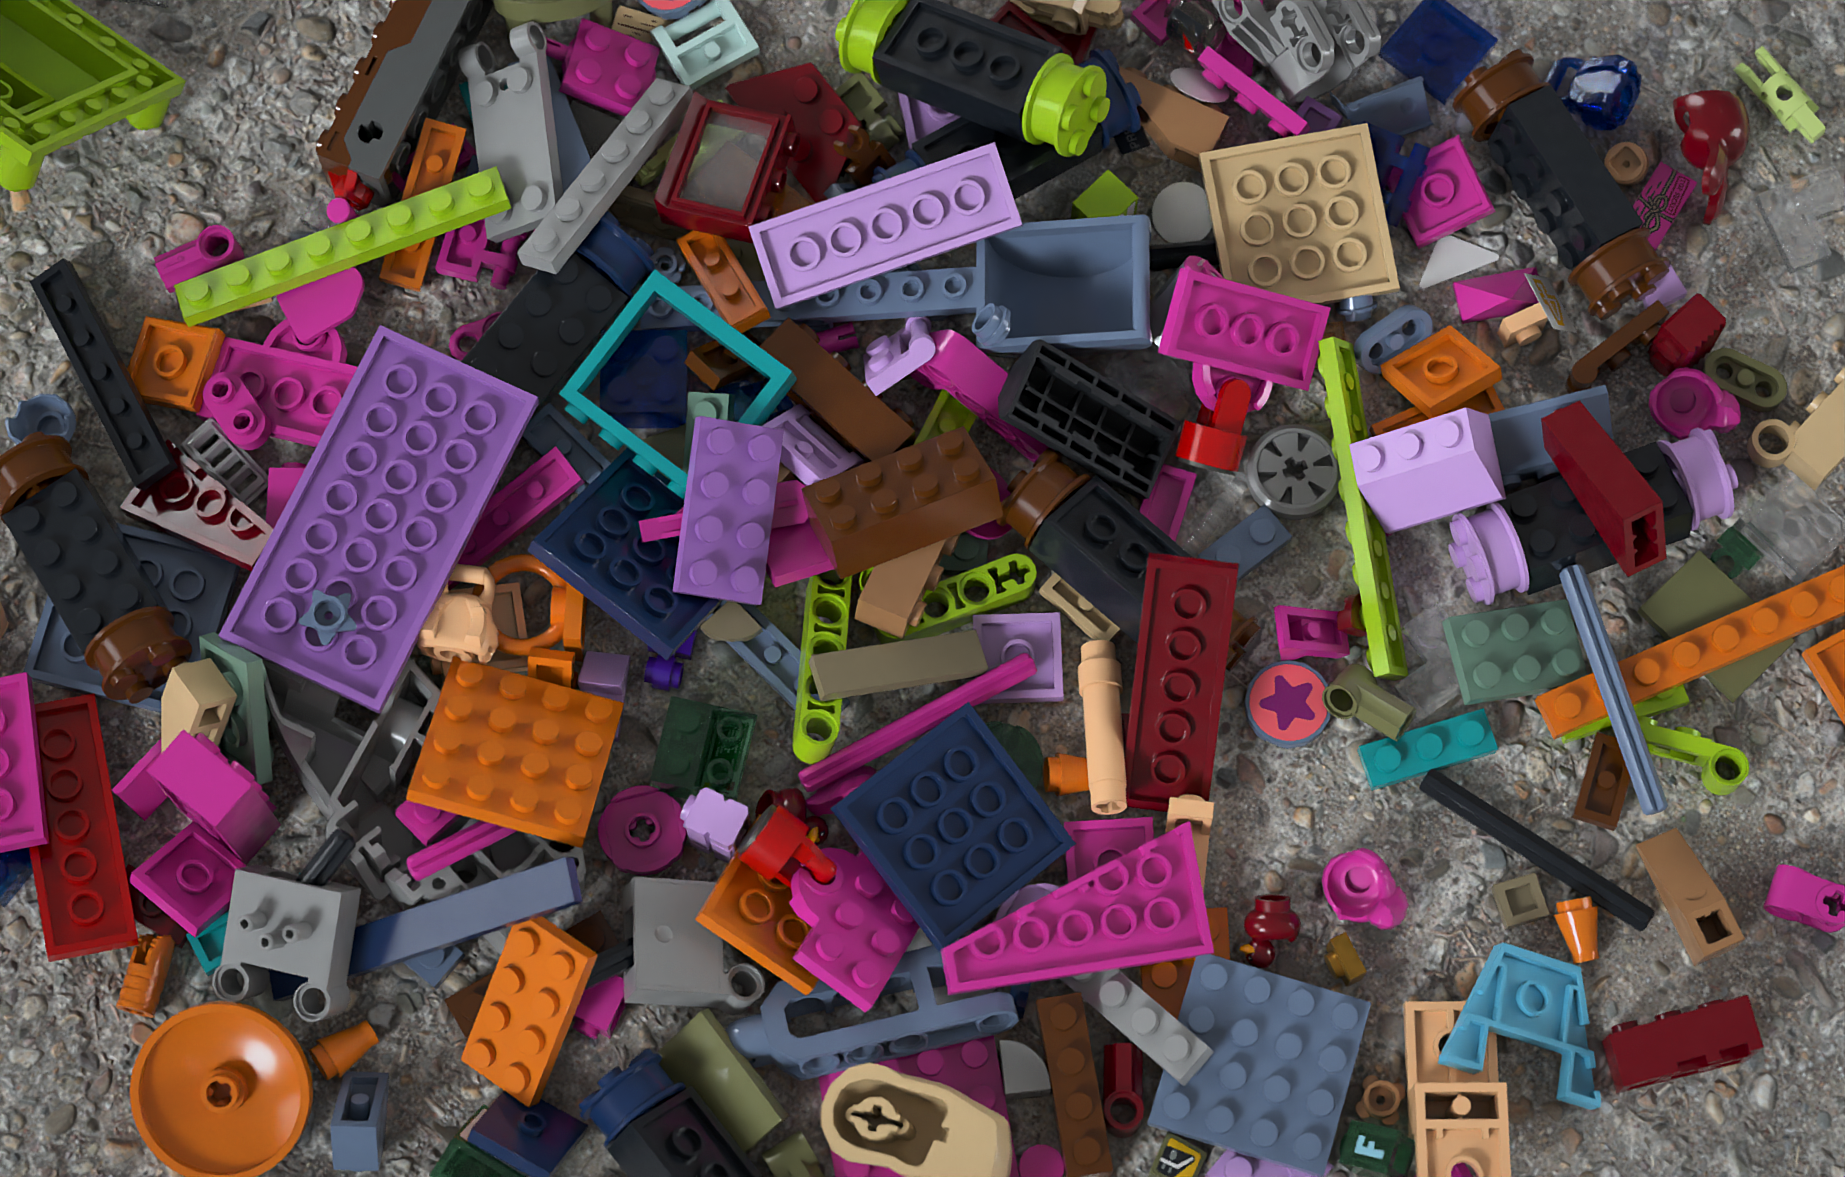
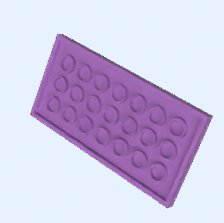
M379 325L218 635L219 638L239 645L274 665L381 714L419 639L421 628L439 600L539 403L538 397ZM315 589L334 597L350 593L351 601L347 613L357 625L355 631L337 632L329 645L325 646L322 645L316 629L299 624V618L310 610L312 592ZM331 612L326 613L325 619L331 620L333 614Z

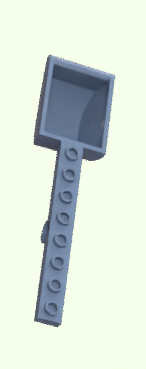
M1126 215L1022 223V227L976 242V267L887 272L779 310L775 308L767 282L752 281L751 283L771 318L753 328L780 326L789 317L798 326L804 323L817 333L833 328V323L974 313L977 316L983 307L992 303L996 306H1005L1010 310L1012 326L1003 341L993 343L990 346H984L978 342L976 335V347L987 356L1020 358L1029 345L1039 339L1070 357L1122 353L1152 346V331L1150 329V218L1147 215ZM702 285L678 286L720 317ZM659 297L654 300L641 317V330L645 335L703 331Z

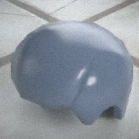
M38 394L27 401H19L15 416L13 418H5V427L8 437L16 445L20 444L28 435L39 431L44 432L45 435L64 437L69 442L76 429V415L70 404L58 395Z

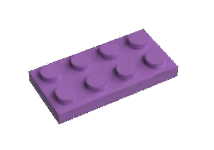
M705 416L695 417L672 592L750 605H761L784 430Z

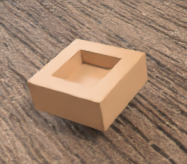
M1537 303L1503 318L1497 334L1504 347L1517 342L1519 346H1524L1541 337V331H1543L1548 318L1540 303Z

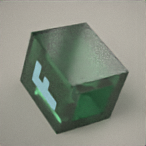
M1351 1120L1348 1132L1343 1136L1340 1143L1338 1163L1357 1176L1408 1177L1415 1154V1141L1400 1130Z

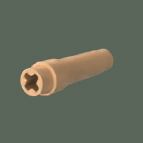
M1093 640L1081 646V663L1077 668L1079 694L1083 697L1091 809L1098 814L1110 815L1120 813L1127 808V784L1120 694L1123 692L1122 669L1120 662L1116 660L1115 644L1107 640Z

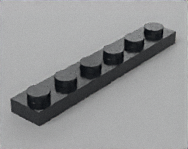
M62 258L31 280L30 284L134 486L144 491L178 466L73 264Z

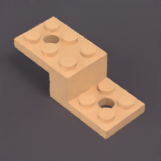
M1408 1001L1403 1004L1408 1139H1415L1416 1177H1451L1453 1166L1459 1163L1470 1165L1474 1169L1476 1177H1511L1507 1082H1499L1497 1034L1488 1031L1482 1072L1471 1074L1438 1064L1441 1054L1439 1040L1451 1034L1466 1001Z

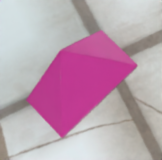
M1531 267L1453 282L1452 286L1461 323L1466 324L1509 316L1539 303L1524 275L1526 273L1538 276L1537 268Z

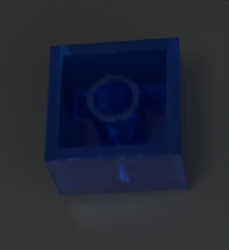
M601 330V338L607 330ZM631 330L600 371V409L627 429L675 428L686 424L688 391H690V368L684 362L690 353L688 331Z

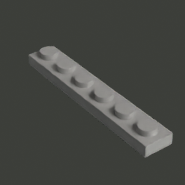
M659 78L654 80L519 249L517 254L522 265L557 274L688 109L693 96L690 86Z

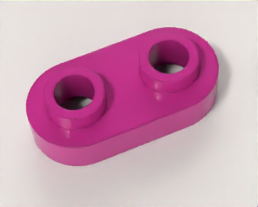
M221 372L211 377L204 387L203 399L226 436L237 447L244 450H254L261 447L271 434V421L247 384L231 372ZM228 387V392L226 393V395L223 397H218L220 391L223 388ZM250 419L249 425L244 429H240L242 421Z

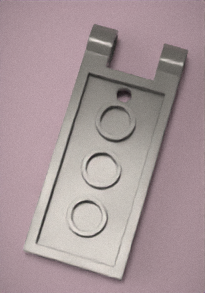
M534 21L512 28L510 31V43L513 51L519 57V63L494 72V55L489 46L482 41L463 47L458 53L459 65L462 72L468 78L479 172L497 166L512 209L485 218L487 239L496 243L536 229L563 195L546 59L547 41L542 28ZM505 84H507L508 87L506 90H504Z

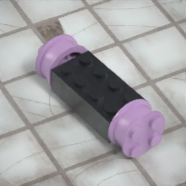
M1697 427L1690 431L1689 438L1671 444L1667 440H1661L1657 443L1653 442L1623 453L1663 501L1666 545L1689 538L1690 532L1697 530L1702 520L1716 515L1721 519H1727L1733 515V489L1738 488V479L1733 467L1729 463L1724 464L1719 452L1718 441L1711 429L1704 431L1702 428ZM1562 475L1508 494L1506 499L1487 504L1486 510L1469 517H1465L1461 513L1455 514L1450 522V530L1454 542L1448 545L1449 553L1456 568L1463 567L1468 578L1466 579V586L1475 604L1478 602H1482L1485 605L1492 604L1495 595L1514 588L1520 593L1526 591L1528 595L1559 585L1561 584L1559 577L1561 570L1571 565L1581 564L1586 574L1618 563Z

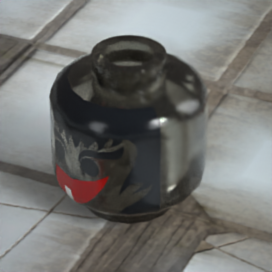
M1172 0L1164 13V17L1168 19L1165 28L1167 37L1195 55L1202 54L1207 46L1215 50L1222 43L1228 32L1212 0Z

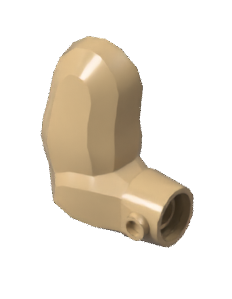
M874 1063L849 1067L830 1084L821 1105V1127L831 1150L845 1160L890 1168L903 1177H1010L1013 1150L1011 1129L1007 1120L956 1089L939 1082L902 1074Z

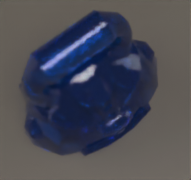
M1619 54L1602 57L1593 56L1587 61L1577 57H1564L1553 61L1544 82L1551 83L1556 93L1568 68L1571 67L1577 70V73L1570 82L1567 95L1559 96L1570 113L1579 116L1586 126L1595 130L1611 131L1625 124L1641 92L1642 75L1638 73L1637 66L1633 61Z

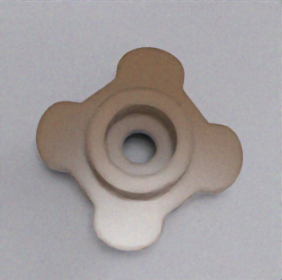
M1375 1075L1367 1076L1362 1081L1364 1089L1362 1099L1355 1105L1357 1115L1362 1119L1368 1117L1379 1119L1385 1126L1394 1125L1399 1120L1397 1109L1400 1100L1404 1099L1406 1095L1405 1088L1398 1082L1392 1084L1385 1080H1379ZM1379 1096L1385 1100L1382 1105L1376 1102V1098Z

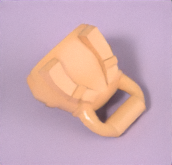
M457 564L449 580L485 585L483 592L479 597L468 593H449L448 585L446 584L433 611L421 628L416 644L421 649L423 655L435 658L436 660L451 662L453 656H456L467 662L487 663L499 645V632L497 626L493 623L491 615L493 610L491 605L496 589L495 579L486 567Z

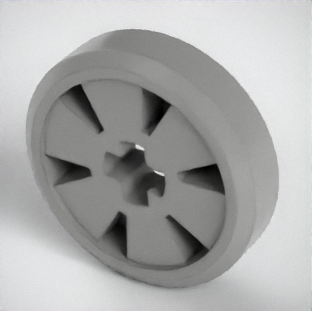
M1297 424L1279 426L1265 433L1253 446L1246 468L1247 485L1254 500L1260 507L1265 505L1276 517L1287 520L1307 519L1325 510L1336 497L1338 482L1341 479L1339 464L1333 455L1330 439L1314 428ZM1291 463L1294 468L1301 466L1304 468L1301 474L1302 480L1297 481L1294 476L1288 478L1284 476L1288 468L1287 464Z

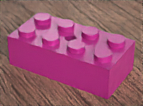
M183 729L148 768L147 772L184 815L198 824L247 865L281 826V823L273 814L277 807L269 801L270 797L262 791L263 788L254 780L255 777L235 760L229 764V760L220 753L221 749L202 733H199L194 738Z

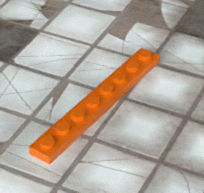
M1845 565L1618 661L1632 705L1639 704L1660 693L1681 686L1844 616ZM1594 673L1541 694L1535 699V703L1554 740L1609 716Z

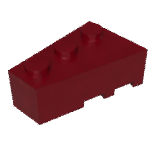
M1744 995L1724 1001V999L1713 1000L1698 1005V1009L1681 1013V1010L1665 1012L1656 1015L1654 1022L1640 1026L1637 1020L1612 1026V1034H1609L1602 1041V1046L1616 1093L1747 1062L1764 1048L1749 996Z

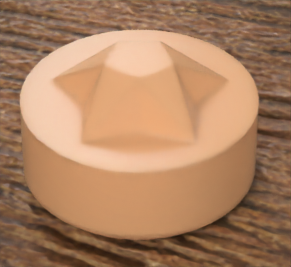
M1621 142L1614 145L1608 151L1604 165L1616 183L1630 186L1637 184L1646 176L1649 169V160L1645 151L1638 145L1631 142Z

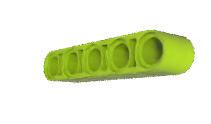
M835 569L811 576L806 589L792 744L797 758L808 764H816L830 756L840 729L842 698L819 701L812 697L811 694H818L809 665L812 655L846 650L852 575L840 580ZM822 579L831 580L836 585L826 584ZM818 617L829 618L833 623H825ZM808 733L819 734L824 740H814L809 737Z

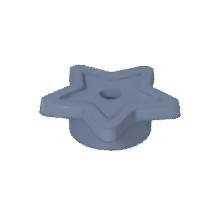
M315 589L312 592L310 610L299 618V624L316 629L322 645L325 646L329 645L337 632L355 631L357 625L347 613L351 594L344 593L334 597ZM331 612L333 618L331 620L325 619L326 613Z

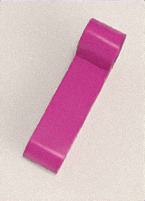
M948 329L930 332L929 336L935 343V354L928 362L909 375L929 389H945L1022 455L1035 463L1037 458L1049 447L999 418L998 396L1008 373L961 334Z

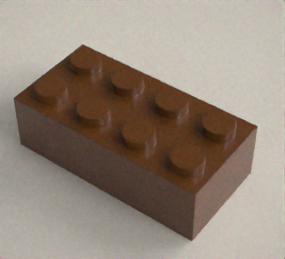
M964 426L801 488L810 525L840 580L1004 516L996 478Z

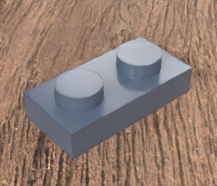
M1263 505L1198 554L1197 558L1239 563L1237 582H1239L1291 542L1292 535L1272 511Z

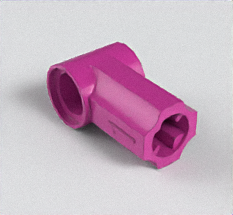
M212 225L205 228L198 236V239L155 257L154 260L158 273L166 289L171 294L175 292V284L243 260L244 251L228 228L221 225ZM221 244H229L224 254L212 256L216 247Z

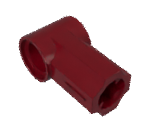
M1132 1043L1104 1045L1103 1116L1107 1132L1114 1137L1128 1138L1137 1133L1141 1127L1144 1114L1143 1050ZM1124 1104L1133 1109L1136 1117L1129 1123H1118L1113 1119L1110 1111L1113 1107Z

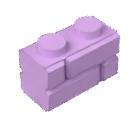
M707 787L700 790L697 797L691 794L680 814V819L684 820L683 827L687 830L691 846L707 854L713 851L716 858L726 863H729L751 826L747 806L732 799L725 801L724 795Z

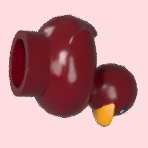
M785 788L778 792L768 789L760 797L756 806L755 819L762 815L770 805L773 804L775 806L779 803L809 826L805 836L817 846L823 844L828 838L829 828L824 819L818 816L806 817V800L803 792L798 788Z
M1276 894L1258 895L1255 897V908L1247 914L1244 920L1245 931L1252 940L1248 944L1242 945L1239 950L1245 954L1249 965L1258 969H1264L1272 964L1276 955L1275 948L1269 940L1287 939L1289 943H1292L1297 939L1301 929V921L1297 913L1291 909L1290 897Z

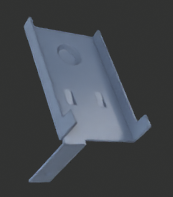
M1422 76L1346 104L1347 106H1344L1329 91L1332 105L1346 119H1350L1351 126L1368 123L1372 148L1434 125L1430 119L1422 82L1424 78Z

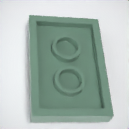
M1567 599L1452 616L1442 622L1464 705L1546 693L1588 675Z
M216 632L199 636L201 660L211 658L237 694L236 701L218 745L221 749L220 753L229 760V764L234 760L241 764L255 777L254 780L259 785L272 781L271 763L274 760V752L269 742L268 722L270 721V710L265 700L264 689L267 673L262 659L239 645L220 639L219 634Z

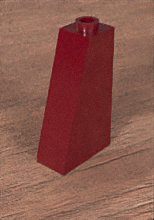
M1579 400L1541 418L1545 450L1627 577L1666 559L1663 501Z

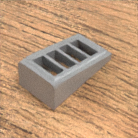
M213 417L207 419L181 443V448L188 458L190 457L209 476L221 483L236 499L243 502L246 506L250 507L268 491V475L244 449L237 447L229 440ZM217 438L219 439V440H217L209 449H207L202 455L200 454V453H201L202 451H204L213 441H215ZM228 448L231 453L213 468L211 463ZM241 461L244 466L226 481L223 476ZM253 474L256 479L238 494L234 489Z

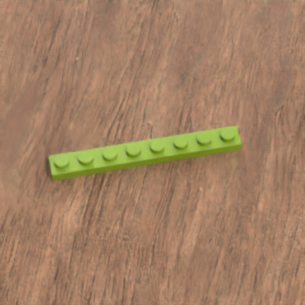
M497 166L175 284L174 287L183 319L188 327L200 324L512 209Z
M1330 337L1318 341L1320 355L1317 362L1320 374L1325 380L1327 396L1325 397L1324 405L1326 413L1332 422L1334 438L1331 441L1333 455L1338 461L1341 476L1338 482V490L1346 506L1348 521L1345 524V532L1353 548L1355 563L1352 566V574L1360 590L1362 605L1359 609V615L1362 625L1366 629L1369 644L1366 658L1374 677L1396 681L1408 678L1409 674L1385 531L1357 486L1349 444L1369 438L1353 343L1336 337Z

